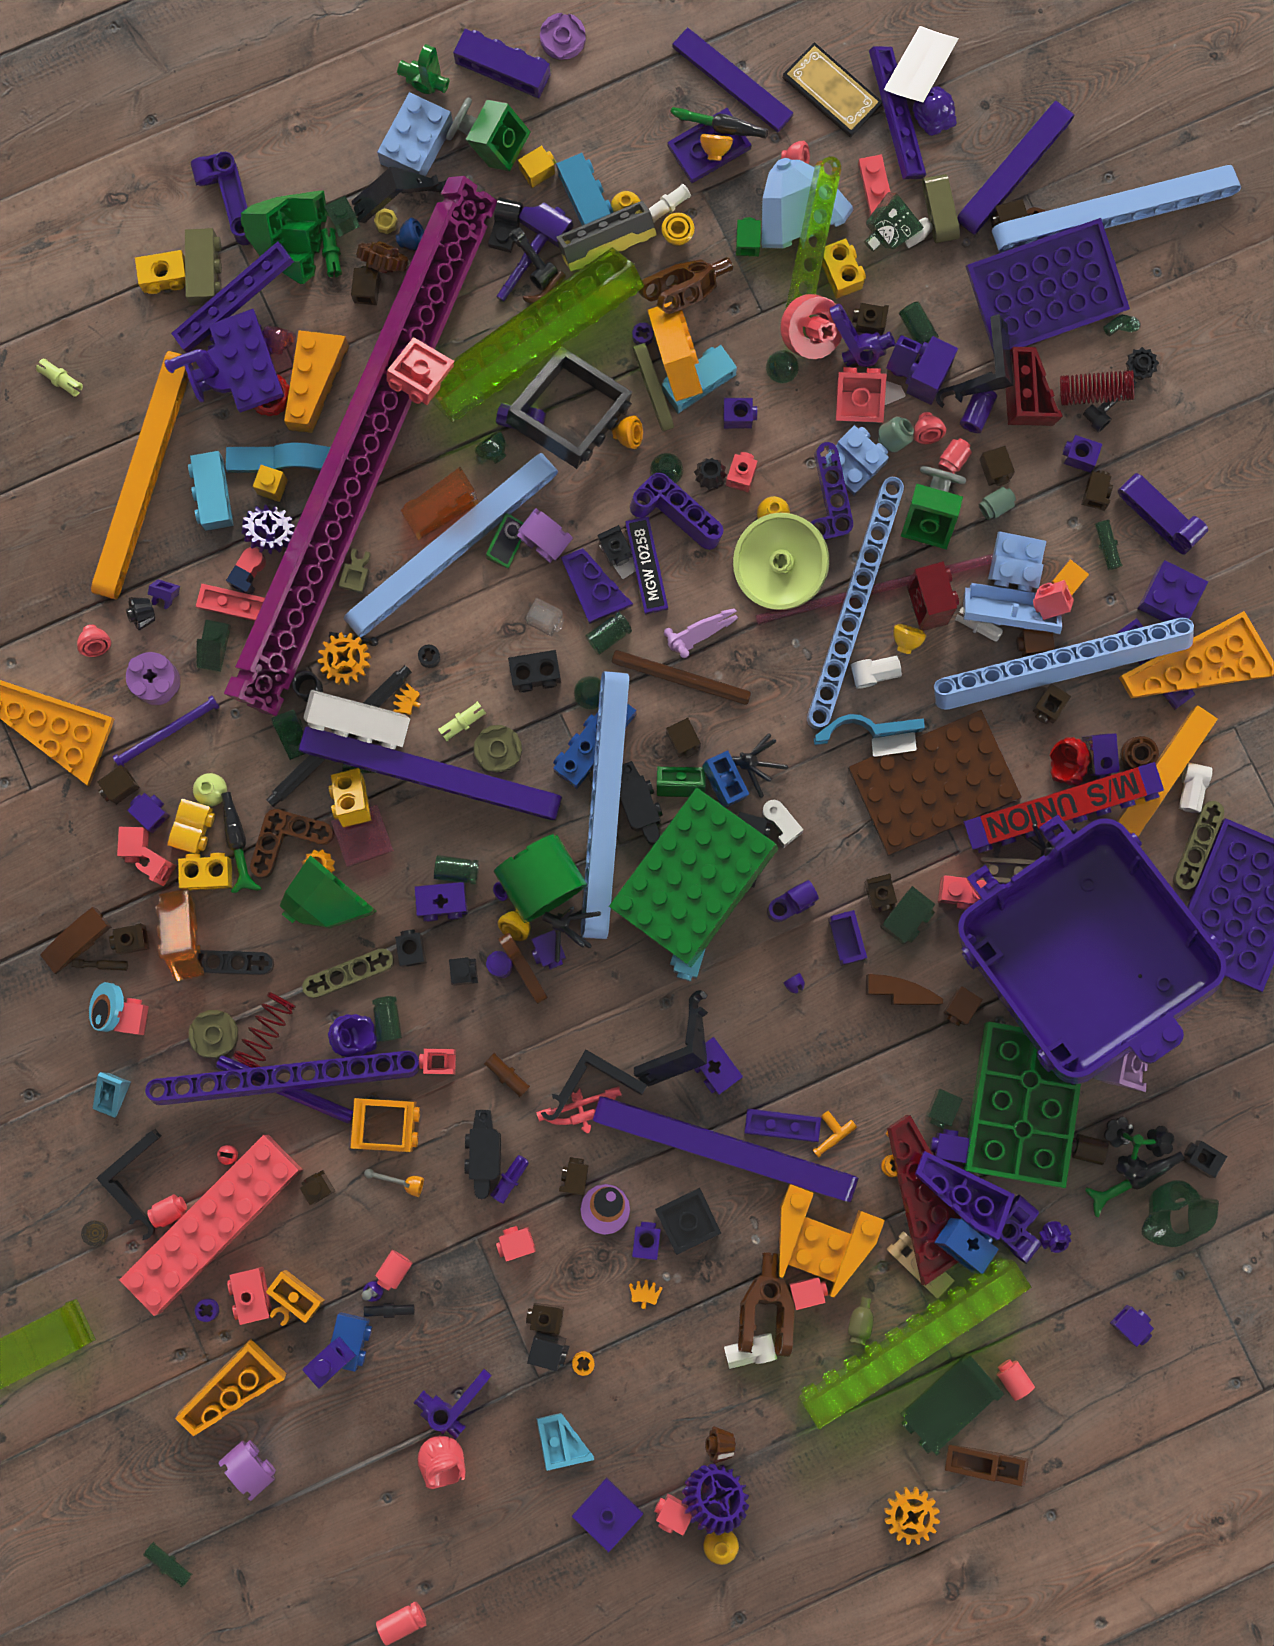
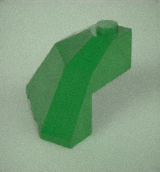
M324 191L275 197L253 204L241 212V224L244 227L245 236L259 256L264 254L276 242H279L294 261L282 272L299 284L306 283L315 275L314 256L315 253L320 252L322 235L319 234L321 223L326 222L328 215Z
M311 855L285 891L280 903V907L285 910L282 915L291 923L297 920L301 924L329 929L373 915L376 912L372 906Z

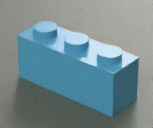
M583 153L556 163L557 174L582 226L613 213L609 200L605 201L602 196L604 191L599 179L595 180L592 175L594 173L592 163L589 159L585 160Z

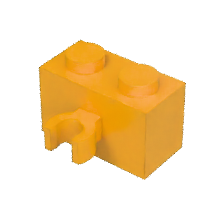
M287 1270L281 1271L266 1291L268 1295L281 1304V1306L272 1310L270 1317L273 1318L278 1312H282L284 1314V1320L280 1324L282 1326L289 1322L291 1318L290 1312L304 1323L310 1321L325 1301V1299Z

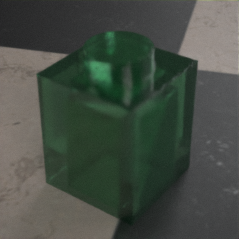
M346 196L324 206L328 218L339 237L360 227L356 214Z
M937 1089L926 1113V1117L931 1119L930 1124L942 1129L945 1125L952 1126L963 1099L942 1089Z

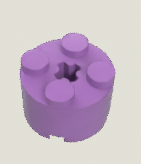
M537 508L534 509L519 528V533L517 534L521 541L531 549L536 546V551L549 563L553 560L556 561L573 539L568 532H563L561 526Z
M146 652L130 660L126 671V683L130 691L143 702L150 705H162L170 701L179 690L180 675L176 667L165 656L155 652ZM153 675H156L157 678H153V682L151 683L149 680L153 677Z
M242 1440L218 1463L220 1467L224 1464L226 1465L227 1470L224 1472L242 1494L248 1491L250 1495L247 1499L252 1501L275 1480L273 1475L276 1469L267 1459L262 1461L258 1457L259 1449L251 1440L247 1443Z

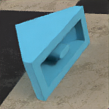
M100 1072L97 1076L93 1109L115 1118L131 1082L110 1073Z

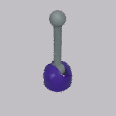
M371 1281L364 1286L362 1298L370 1302L378 1301L383 1296L384 1289L377 1284V1281Z

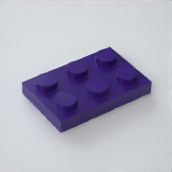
M728 108L717 113L733 116ZM700 123L667 143L668 148L691 183L696 182L751 150L752 147L746 136L721 134L714 131L712 126ZM702 134L732 137V146L722 156V161L708 159V154L703 150L700 142Z

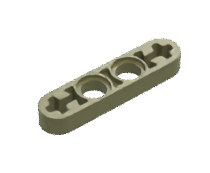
M645 343L633 346L634 355L662 432L673 429V420Z
M1217 801L1207 802L1202 806L1201 812L1198 813L1173 877L1174 885L1180 890H1189L1198 882L1224 817V807ZM1214 807V812L1218 815L1213 816L1209 824L1201 823V820L1204 822L1208 820L1210 813L1206 810ZM1199 828L1208 830L1209 839L1207 841H1201L1197 837ZM1191 850L1199 852L1201 856L1199 863L1195 864L1189 861L1188 853ZM1187 867L1196 868V872L1194 870L1189 872L1188 879L1191 880V883L1188 882L1183 885V880L1180 876L1187 873Z
M377 949L311 975L303 982V992L308 997L319 998L383 973L394 965V956L387 949ZM381 953L384 956H389L386 966H383L381 963L373 965L376 970L372 972L371 964L367 958L371 957V961L374 962L380 959L379 955ZM358 962L365 963L367 967L366 973L362 976L355 975L353 971L354 965ZM335 971H340L344 975V980L339 985H334L330 979ZM325 975L326 983L330 987L326 990L325 985L317 988L318 992L316 994L308 990V987L311 986V981L314 980L315 983H321L324 981L321 977Z

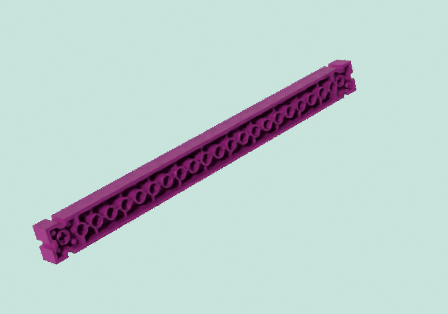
M465 176L447 178L441 192L445 199L443 202H437L235 666L240 671L237 677L231 676L225 689V695L239 702L247 703V706L261 713L277 716L284 700V698L280 697L282 689H289L412 403L409 394L402 390L396 392L390 388L387 382V370L413 337L435 350L488 227L484 224L486 218H491L494 213L497 200L485 191L476 192L478 186Z

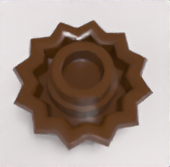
M713 1426L709 1437L705 1441V1449L710 1457V1461L716 1464L734 1456L736 1445L734 1434Z

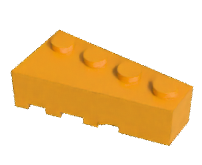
M672 302L666 303L664 306L668 307ZM658 307L648 309L675 401L677 402L703 393L695 368V364H698L699 361L683 310L667 314Z
M250 1339L178 1412L175 1419L192 1436H195L230 1412L237 1410L246 1402L283 1381L287 1373Z

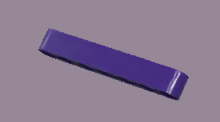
M1054 101L962 209L957 217L958 223L973 235L977 234L992 216L995 206L1001 205L1067 128L1075 114L1058 101Z

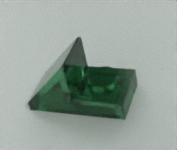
M211 620L205 621L202 639H197V668L221 672L231 628L230 624Z
M293 709L272 717L273 726L289 760L305 755L306 753L299 751L304 727L301 719L297 717L295 710Z

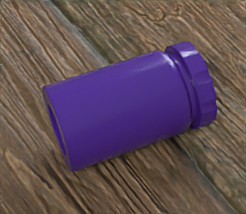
M988 391L972 395L960 421V425L964 429L973 433H981L998 397L996 392Z
M495 951L488 956L486 967L495 977L506 978L513 971V962L505 952Z

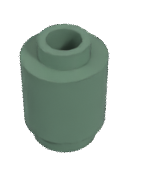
M1001 487L982 499V502L979 503L980 511L987 520L991 518L996 519L1015 507L1014 501H1016V497L1010 488Z

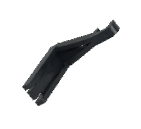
M389 167L351 201L352 205H354L355 215L358 216L357 221L366 223L399 193L442 192L447 179L439 182L437 175L430 178L400 168Z
M1000 314L990 317L995 374L991 371L963 383L939 390L936 394V402L941 408L945 405L943 403L944 398L955 394V398L962 403L963 396L1014 386L1008 324Z
M702 990L695 991L689 998V1017L685 1039L687 1046L634 1067V1076L638 1077L648 1087L707 1064L702 1017L707 1015L708 1012L702 1007L698 1008L699 1002L708 996Z
M585 1049L559 1095L552 1094V1098L559 1102L555 1113L548 1115L546 1112H541V1115L550 1121L559 1117L587 1069L585 1064L593 1066L640 1095L644 1093L647 1085Z
M156 1128L147 1133L145 1137L96 1178L132 1217L129 1224H134L136 1220H141L147 1226L148 1233L143 1235L142 1240L150 1238L155 1231V1227L118 1180L113 1181V1177L162 1136Z

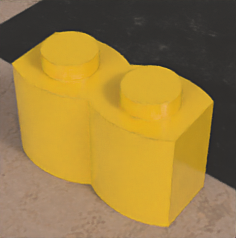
M182 799L167 845L193 854H199L201 850L204 851L208 842V837L205 836L207 828H211L215 820V814L212 813L213 808Z

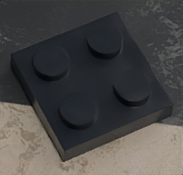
M700 1187L655 1209L676 1255L721 1234Z

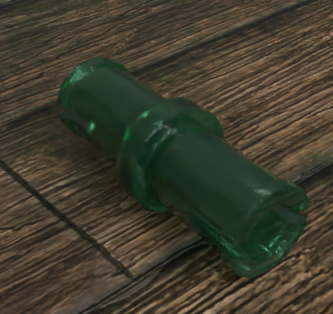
M1110 520L1096 523L1095 527L1100 540L1099 549L1103 551L1107 570L1122 567L1117 549L1119 545L1118 540L1114 539Z
M155 1542L143 1554L144 1557L160 1569L159 1572L162 1575L167 1574L181 1588L185 1586L193 1575L175 1561L176 1557L174 1555L169 1556Z

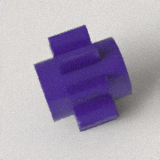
M1057 1221L1046 1223L1042 1231L1039 1232L1041 1236L1039 1240L1043 1248H1050L1051 1252L1054 1253L1066 1250L1069 1242H1071L1069 1237L1071 1232L1068 1226H1061L1060 1222Z

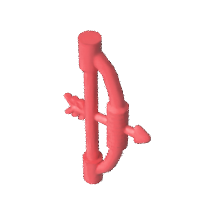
M619 1086L605 1090L604 1093L583 1099L579 1088L576 1093L573 1092L571 1094L573 1103L565 1105L561 1111L562 1113L578 1108V1114L570 1116V1118H557L550 1121L543 1118L541 1112L553 1115L557 1108H548L536 1113L539 1122L546 1120L555 1125L583 1123L581 1129L588 1134L590 1133L591 1125H588L587 1121L593 1119L595 1110L591 1109L584 1112L582 1106L598 1101L600 1096L615 1100L616 1097L622 1094Z

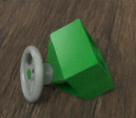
M467 97L446 135V139L452 140L457 130L468 135L466 141L488 167L510 172L531 131L507 103L486 100L477 118L466 114L472 103V99Z
M922 466L920 472L933 478L930 487L916 483L900 537L947 550L963 500V496L952 494L948 491L951 482L965 484L966 478L943 470Z

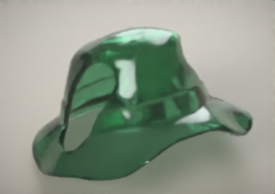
M1170 1181L1158 1187L1149 1198V1214L1142 1226V1235L1157 1245L1178 1247L1186 1244L1214 1227L1218 1216L1219 1200L1204 1198L1191 1184L1185 1181ZM1179 1198H1184L1186 1200L1178 1203L1175 1202ZM1188 1205L1189 1231L1186 1233H1175L1170 1221L1171 1211L1180 1210Z

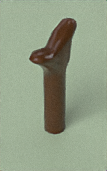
M559 270L540 294L523 296V300L526 303L533 304L539 316L544 318L547 299L566 278V275Z

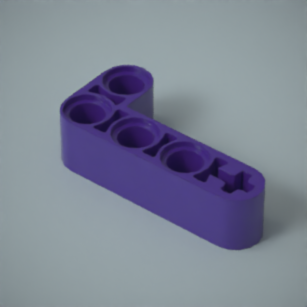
M824 442L816 449L814 457L827 516L815 519L810 523L813 525L821 524L824 528L822 536L824 540L848 534L853 528V518L838 449L833 443ZM824 448H826L827 452L831 451L832 455L828 458L829 465L835 463V466H829L823 469V466L827 464L826 457H821L820 453L824 451ZM832 471L837 475V482L835 484H830L826 481L825 475L827 472ZM831 496H840L842 498V506L839 508L833 507L830 502ZM842 518L847 522V529L845 531H839L836 528L835 523L837 519Z
M653 474L634 492L630 503V512L634 516L639 518L646 517L657 507L704 549L711 550L719 544L724 531L721 523L665 474ZM653 486H659L662 490H657ZM638 501H643L647 505H642L638 503ZM671 502H677L679 505H674ZM689 517H694L697 521H692Z
M1138 473L1133 474L1118 489V494L1123 501L1180 554L1185 555L1208 532L1207 525L1200 518L1192 516L1188 520Z

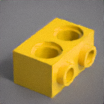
M846 238L820 248L818 258L836 299L863 288L864 280L866 279L862 266H858L855 248L853 245L849 246ZM839 254L845 259L836 260L833 256ZM845 275H849L854 280L845 281L842 277Z
M356 768L332 774V785L328 787L330 796L335 802V805L331 806L334 819H339L342 827L371 821L366 783L360 769Z
M210 853V857L201 858L200 854H186V858L178 859L180 889L232 888V859L225 857V853ZM221 864L223 866L222 874L214 877L212 873L213 868ZM192 866H197L199 869L197 876L190 878L188 875L189 869Z

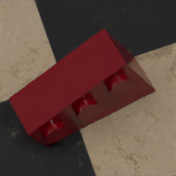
M1012 347L1010 354L1014 386L1006 388L1008 425L1054 426L1063 415L1061 410H1058L1053 397L1055 395L1053 390L1049 388L1045 378L1046 372L1036 347Z

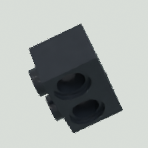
M556 650L508 658L513 689L519 690L520 693L530 692L533 690V687L542 686L543 689L554 688L557 686V683H561ZM549 665L553 667L554 671L551 675L545 676L541 674V669L544 666ZM520 670H528L530 675L527 679L521 680L517 677V673Z

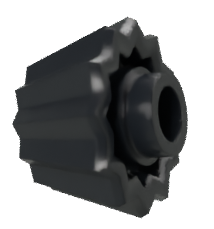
M1141 347L1139 350L1133 349L1132 354L1127 355L1128 361L1125 364L1128 371L1133 370L1134 378L1138 380L1151 378L1152 374L1157 372L1159 362L1156 360L1157 355L1153 354L1151 349L1145 350Z
M713 457L711 459L705 458L701 463L697 464V469L694 471L696 475L695 481L700 483V487H706L708 490L711 488L718 489L720 484H724V478L727 476L725 473L726 467L721 464V460H714Z
M129 597V608L126 609L129 622H134L136 629L141 630L155 621V613L150 599Z

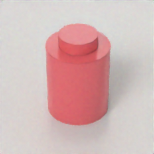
M391 1250L375 1275L379 1279L377 1284L388 1291L391 1288L397 1289L413 1263L397 1251Z
M1009 1359L998 1366L1000 1371L997 1373V1376L1014 1401L1025 1397L1035 1388L1017 1360L1012 1362Z

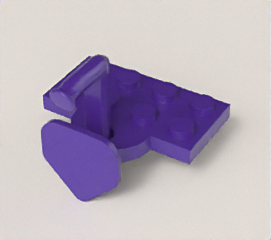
M254 309L209 324L215 347L208 351L196 349L164 361L165 367L170 373H174L176 369L185 366L192 389L200 403L204 402L203 392L210 389L221 393L232 392L240 413L285 397ZM196 362L199 368L194 370L191 363Z

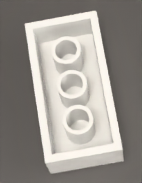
M314 690L310 691L303 717L308 722L310 728L324 731V728L328 727L332 729L331 731L334 734L348 737V734L351 733L355 735L357 740L367 743L377 740L381 746L390 749H396V746L403 747L410 718L405 714Z

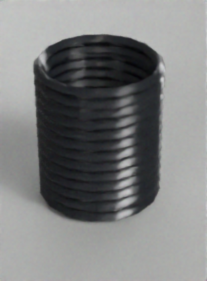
M301 671L296 674L292 681L293 690L305 702H308L309 694L304 695L299 692L303 681L307 679L316 680L314 691L323 692L320 680L309 671Z

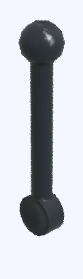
M329 632V637L333 635L336 639L339 638V633ZM360 637L364 643H369L371 646L378 645L376 637L370 639Z

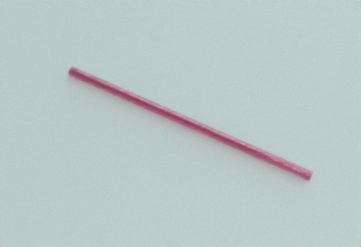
M993 554L946 565L945 568H949L951 574L988 565L992 562ZM912 575L874 584L870 595L907 586ZM846 592L808 601L793 609L774 610L755 615L757 624L843 603Z

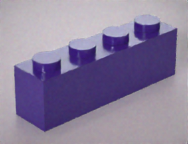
M464 29L453 52L455 64L536 98H540L551 75L550 64L545 59L527 55L525 51L519 48L513 49L508 47L498 39L492 40L484 37L481 32L476 30Z

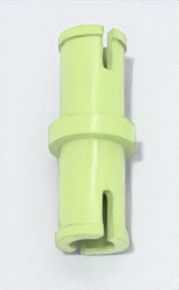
M43 358L39 361L46 369L37 365L36 371L50 379L54 386H60L72 396L79 395L80 392L74 389L73 386L82 390V383L70 377L66 370L57 368L48 360Z
M478 701L461 714L459 712L455 714L456 717L438 728L441 734L451 729L450 732L443 736L446 741H449L450 738L463 729L468 730L470 724L486 715L484 709L474 714V711L481 707Z

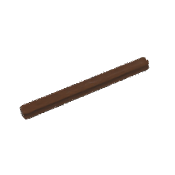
M615 650L612 657L613 664L744 705L748 704L751 692L623 651Z

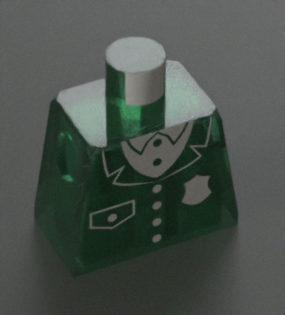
M888 192L866 221V225L872 231V234L864 243L873 252L881 244L885 248L895 249L924 227L897 193Z

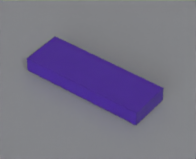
M747 1109L744 1133L819 1142L821 1118Z

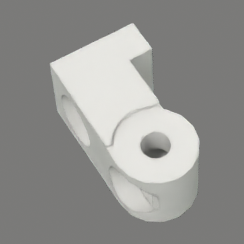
M770 800L765 803L762 811L763 818L768 819L767 822L773 824L779 831L781 836L778 837V842L784 848L803 833V829L781 802Z

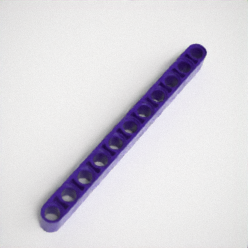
M307 726L304 729L299 746L300 752L548 820L556 821L562 796Z
M399 1051L157 1078L148 1082L145 1092L152 1103L156 1105H170L409 1078L418 1073L419 1060L418 1056L412 1051ZM406 1059H412L415 1062L414 1067L411 1069H404L401 1064ZM381 1062L390 1064V1068L386 1072L378 1071L377 1066ZM358 1064L365 1066V1071L362 1074L355 1075L352 1073L354 1066ZM333 1067L340 1069V1074L335 1078L327 1076V1072ZM313 1070L315 1071V1076L312 1080H304L302 1078L304 1072ZM288 1073L290 1074V1079L286 1083H279V1075ZM259 1075L265 1077L264 1084L261 1086L253 1085L255 1077ZM231 1079H239L240 1084L237 1088H228V1083ZM206 1082H215V1087L212 1091H203V1086ZM181 1085H190V1089L186 1094H178V1088ZM164 1087L165 1090L161 1097H153L154 1089Z
M603 1096L599 1097L592 1119L594 1122L847 1202H852L859 1179L845 1172Z

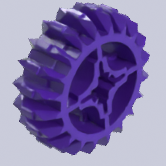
M714 1463L708 1466L703 1465L698 1470L693 1471L685 1481L686 1487L681 1493L686 1497L682 1500V1504L688 1505L685 1514L691 1513L690 1523L697 1521L698 1530L706 1527L707 1534L715 1532L716 1536L730 1533L733 1531V1528L739 1527L741 1521L747 1516L745 1511L748 1510L750 1505L744 1501L748 1499L749 1495L743 1493L746 1485H740L738 1482L741 1476H732L733 1469L725 1472L724 1465H719L718 1467Z

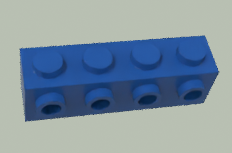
M628 703L625 729L637 715L636 709ZM598 712L595 716L591 714L583 724L585 729L580 735L576 733L568 743L570 748L565 754L561 752L553 762L555 764L554 772L576 789L579 788L594 769Z

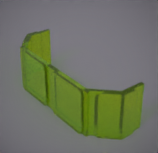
M77 1299L66 1302L61 1308L0 1338V1389L96 1340Z

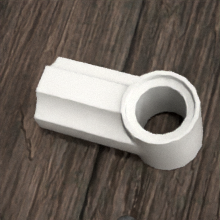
M897 656L874 661L866 659L851 664L857 689L870 687L877 684V682L902 676L901 665Z
M1188 762L1182 774V783L1184 785L1178 809L1190 813L1201 812L1205 790L1208 788L1212 777V767Z
M771 1333L753 1337L752 1353L739 1352L738 1343L724 1346L729 1369L751 1363L762 1364L777 1359Z

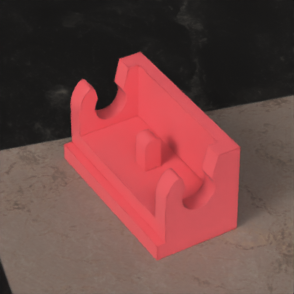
M143 846L140 853L144 857L149 858L150 862H148L146 867L136 862V867L150 876L149 879L164 886L177 866Z

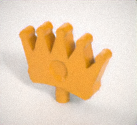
M406 683V687L409 690L400 688V692L404 695L395 694V697L401 702H393L395 706L401 709H394L393 711L411 715L413 706L420 708L421 704L416 702L420 697V693Z
M645 1280L643 1288L640 1286V1281H637L635 1290L632 1287L633 1285L629 1284L632 1295L631 1300L633 1303L642 1302V1309H646V1303L656 1305L662 1287H659V1290L655 1293L656 1284L654 1282L650 1290L648 1288V1280Z

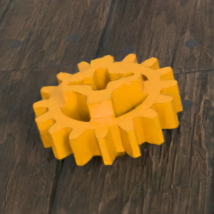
M340 632L338 639L331 635L330 643L323 642L326 649L318 651L323 656V658L318 659L319 665H324L320 669L323 674L328 673L326 678L329 681L335 677L337 685H340L342 680H344L346 685L350 684V679H354L356 683L359 682L357 676L359 674L366 676L363 669L370 668V664L366 660L370 659L371 655L370 653H364L368 649L367 645H360L362 643L360 637L353 640L352 633H349L347 638H345L343 633ZM342 644H347L345 647H337ZM357 651L360 653L359 664L355 660V656L358 654ZM330 654L333 656V662L331 664V667L329 665ZM340 657H348L349 660L347 662L341 661ZM349 670L352 671V672L347 673V674H342L343 671H349Z
M904 1487V1494L902 1495L895 1491L894 1493L897 1498L895 1500L888 1498L887 1500L891 1508H884V1512L890 1515V1517L884 1519L886 1524H892L888 1529L890 1534L897 1532L896 1540L900 1541L904 1537L907 1545L911 1543V1539H914L916 1544L920 1545L921 1537L929 1541L927 1533L929 1531L936 1533L937 1531L933 1524H940V1520L934 1517L940 1511L936 1507L932 1508L936 1501L933 1498L927 1500V1491H923L920 1495L917 1487H914L913 1492H909L908 1488ZM917 1499L919 1500V1502L917 1504L908 1503L907 1500ZM900 1505V1516H898L895 1520V1513L898 1506ZM909 1511L915 1513L916 1519L914 1521L909 1518L907 1514ZM926 1514H928V1521H927L926 1525L924 1526V1525H923L924 1516H925ZM912 1528L916 1529L917 1532L910 1533L903 1530Z

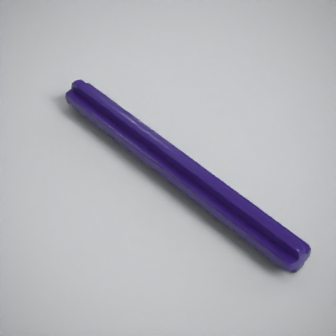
M220 1056L216 1065L217 1068L223 1071L250 1068L226 1056ZM259 1075L254 1078L253 1083L261 1086L265 1082V1077ZM278 1079V1082H279V1083H286V1082H284V1081ZM308 1091L276 1092L279 1095L345 1123H350L353 1119L352 1110Z

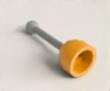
M366 1169L364 1172V1176L368 1179L374 1177L404 1185L405 1191L412 1196L419 1197L423 1189V1177L410 1176L406 1180H401L374 1173L372 1169Z

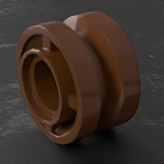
M1138 736L1128 739L1123 744L1120 755L1124 765L1129 769H1133L1149 763H1156L1159 750L1152 739ZM1137 747H1141L1145 752L1142 760H1138L1135 757L1134 752Z

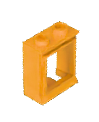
M354 1098L351 1148L413 1152V1147L418 1145V1132H414L415 1122L420 1120V1107H416L417 1102ZM366 1105L405 1108L402 1145L363 1143Z

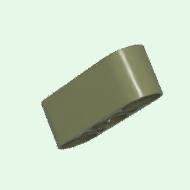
M947 174L923 178L922 189L929 221L933 225L932 235L934 242L941 243L959 239V223Z

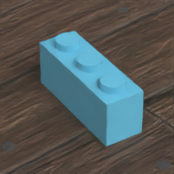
M721 345L716 348L711 347L702 354L703 357L698 359L699 363L695 364L703 393L676 402L668 376L663 380L662 392L678 414L736 376L737 366Z
M219 451L191 455V464H188L190 478H194L195 483L191 490L194 501L198 503V509L195 510L197 523L201 524L205 531L234 526L222 455Z

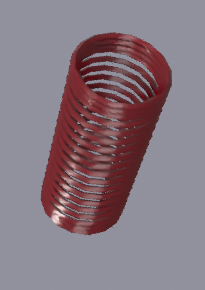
M1133 370L1123 371V382L1122 372L1119 371V387L1117 372H1114V380L1113 372H1110V385L1109 374L1106 372V390L1104 373H1101V383L1100 373H1097V388L1096 376L1093 373V392L1091 374H1088V386L1087 374H1084V390L1082 374H1080V394L1077 374L1075 375V388L1074 376L1071 375V392L1069 375L1060 376L1062 406H1068L1069 403L1072 405L1073 401L1075 405L1077 401L1079 405L1082 402L1085 404L1086 399L1088 404L1090 399L1092 404L1095 401L1098 403L1099 398L1101 403L1103 398L1105 402L1108 399L1111 402L1112 396L1114 402L1116 397L1118 401L1121 400V397L1122 401H1124L1125 393L1127 401L1134 400Z

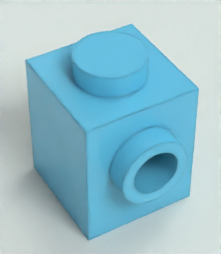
M705 950L692 967H689L673 955L670 965L674 966L673 972L678 973L677 978L691 981L692 978L697 979Z

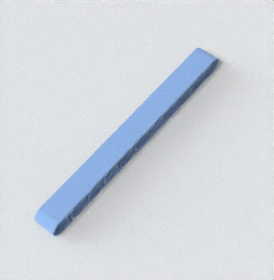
M1226 165L1006 221L996 225L992 229V234L999 253L1098 218L1102 219L1105 229L1230 197L1240 191L1241 185L1233 166Z
M543 453L536 455L347 612L344 616L346 623L358 637H363L501 523L506 513H513L557 475L558 470Z
M897 477L887 478L879 489L807 714V723L813 729L819 730L824 728L831 719L903 494V482ZM886 486H895L897 489V494H888L886 491ZM882 507L887 508L890 516L887 518L880 516L878 509ZM871 531H880L883 535V539H873V537L871 536ZM872 553L876 561L874 563L866 562L864 554ZM864 575L868 579V585H859L856 580L857 576ZM849 599H859L861 608H852L849 604ZM846 620L852 622L854 630L851 632L845 631L842 628V622ZM835 644H844L847 649L846 654H838L835 651ZM829 666L837 667L839 676L836 678L829 676L827 668ZM820 690H830L832 699L828 701L823 700L820 697ZM817 711L823 713L825 717L824 723H816L812 717L813 713Z
M1177 618L944 677L937 680L934 684L935 702L940 709H952L1186 650L1193 644L1194 624L1188 618Z
M603 671L601 676L584 879L587 887L583 891L582 913L600 911L601 915L581 919L582 938L607 939L609 933L611 911L609 905L612 898L629 690L628 673Z

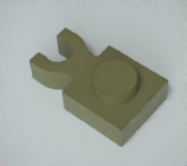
M352 548L351 565L345 563L339 587L363 594L369 575V570L364 568V566L369 562L371 554L365 551L364 558L357 559L358 550Z

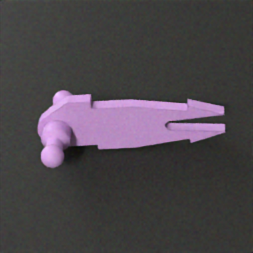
M735 608L721 611L720 614L688 626L686 630L678 634L673 633L672 629L666 628L664 635L668 637L669 648L680 653L682 658H687L689 656L688 650L694 648V644L733 623L738 618L736 615L725 620L723 619L737 611Z

